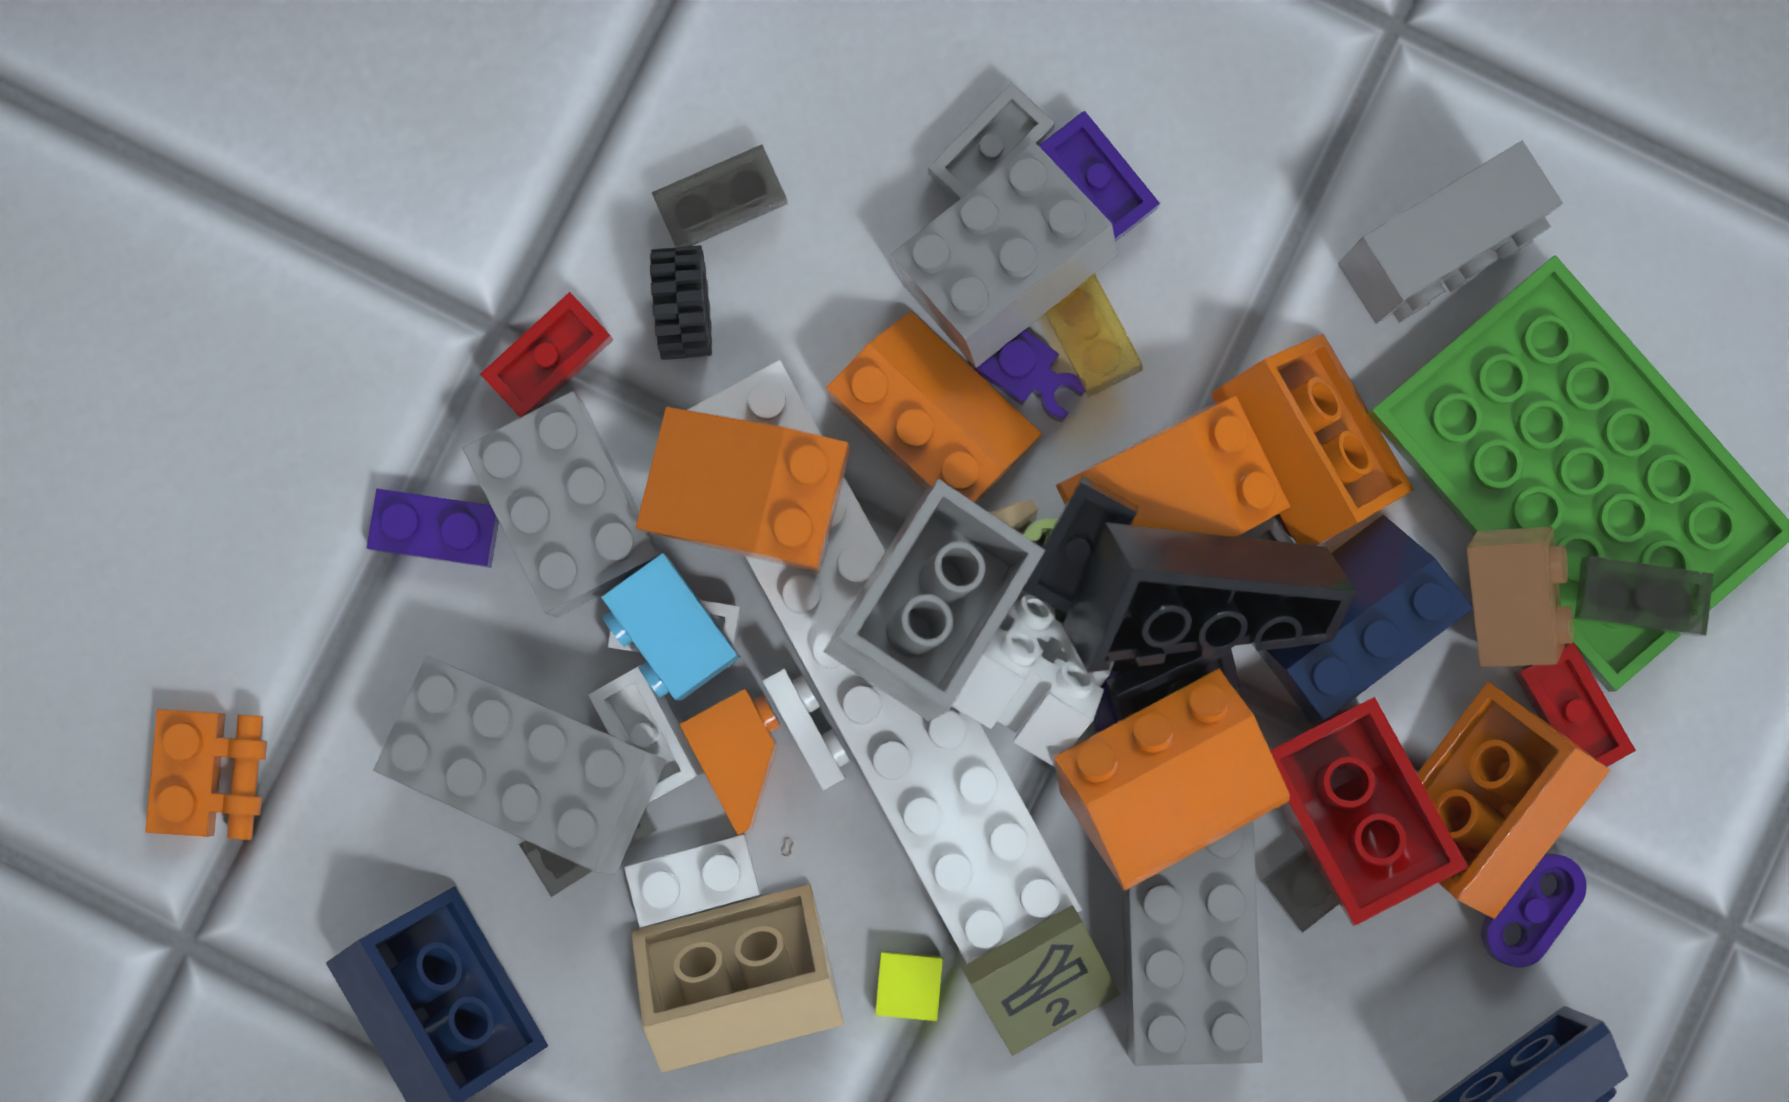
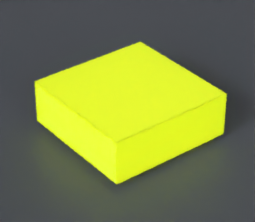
M881 951L875 1016L937 1021L943 957Z

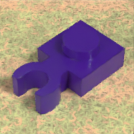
M1026 329L980 366L974 367V370L980 376L1022 406L1033 392L1041 398V405L1045 413L1050 418L1059 422H1063L1069 412L1055 402L1054 393L1060 388H1068L1074 394L1082 397L1087 390L1086 384L1080 377L1072 373L1057 374L1050 368L1057 360L1059 353Z

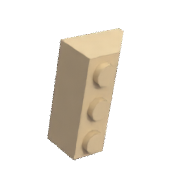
M811 884L631 931L642 1027L661 1073L844 1025L835 976Z

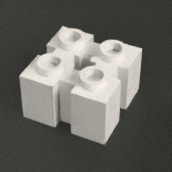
M1021 590L952 706L990 729L998 721L1016 732L1013 743L1055 767L1054 756L1073 747L1093 721L1104 691L1100 687L1108 678L1114 661H1111L1109 670L1087 673L1063 624L1054 619L1055 608Z

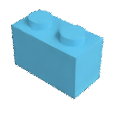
M664 553L601 597L611 610L602 616L604 622L623 647L632 641L647 661L638 668L660 698L670 692L675 700L682 701L741 658L676 566Z

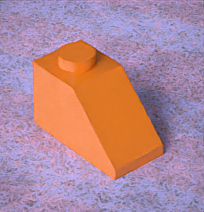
M744 689L679 724L737 835L749 830L754 825L778 745L772 732L781 728L780 722L766 696L762 695L754 699L748 689Z

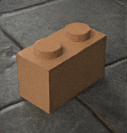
M1553 527L1477 531L1466 548L1480 667L1557 664L1565 644L1573 643L1574 639L1571 606H1561L1559 583H1566L1568 578L1565 546H1555Z

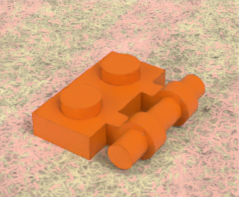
M157 709L145 833L210 837L214 836L216 813L229 814L227 838L252 840L254 815H261L262 796H256L259 759H266L267 741L261 740L263 716L238 714L236 739L223 738L226 713ZM221 757L234 758L231 794L218 793Z

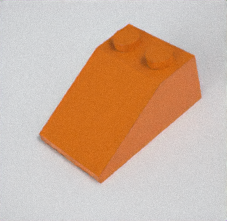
M1236 395L1205 407L1055 485L1066 505L1081 477L1084 476L1138 506L1137 514L1130 524L1132 526L1232 537L1245 533L1291 507Z
M666 407L635 529L820 574L850 454L849 444L845 441L787 427Z

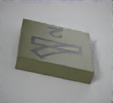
M1073 905L962 967L970 985L1012 1056L1120 995L1090 934Z

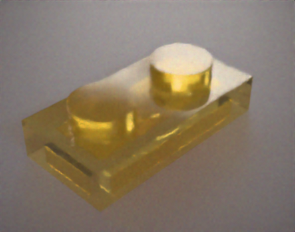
M1095 273L1058 304H1055L1046 311L1045 315L1088 397L1143 371L1142 361Z

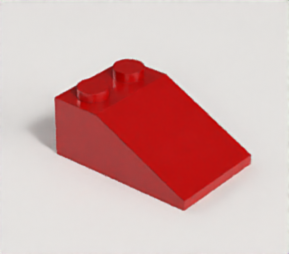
M1375 697L1270 750L1290 794V801L1281 805L1280 808L1353 926L1468 868Z

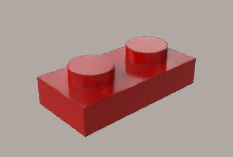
M569 292L485 368L480 375L521 418L545 404L614 339L574 295Z
M1574 642L1565 644L1557 664L1526 665L1514 672L1538 716L1606 767L1636 751Z

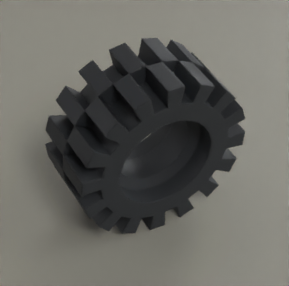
M702 246L652 249L650 253V276L652 283L650 285L653 297L652 310L655 317L654 327L660 358L662 360L711 356L712 324L706 264L704 262Z

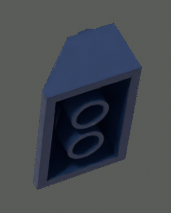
M1385 515L1377 518L1331 553L1357 590V594L1333 642L1257 651L1310 722L1328 719L1474 609L1436 558Z
M455 886L360 938L326 962L406 1102H464L548 1047L543 1035Z
M1563 1006L1432 1102H1609L1617 1093L1615 1086L1626 1079L1628 1074L1612 1033L1604 1021Z

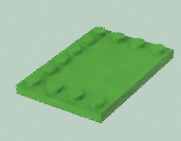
M1556 255L1541 265L1367 413L1473 536L1477 531L1553 527L1555 546H1565L1568 562L1567 582L1559 583L1561 606H1571L1574 621L1573 642L1592 674L1608 692L1620 689L1789 543V519Z

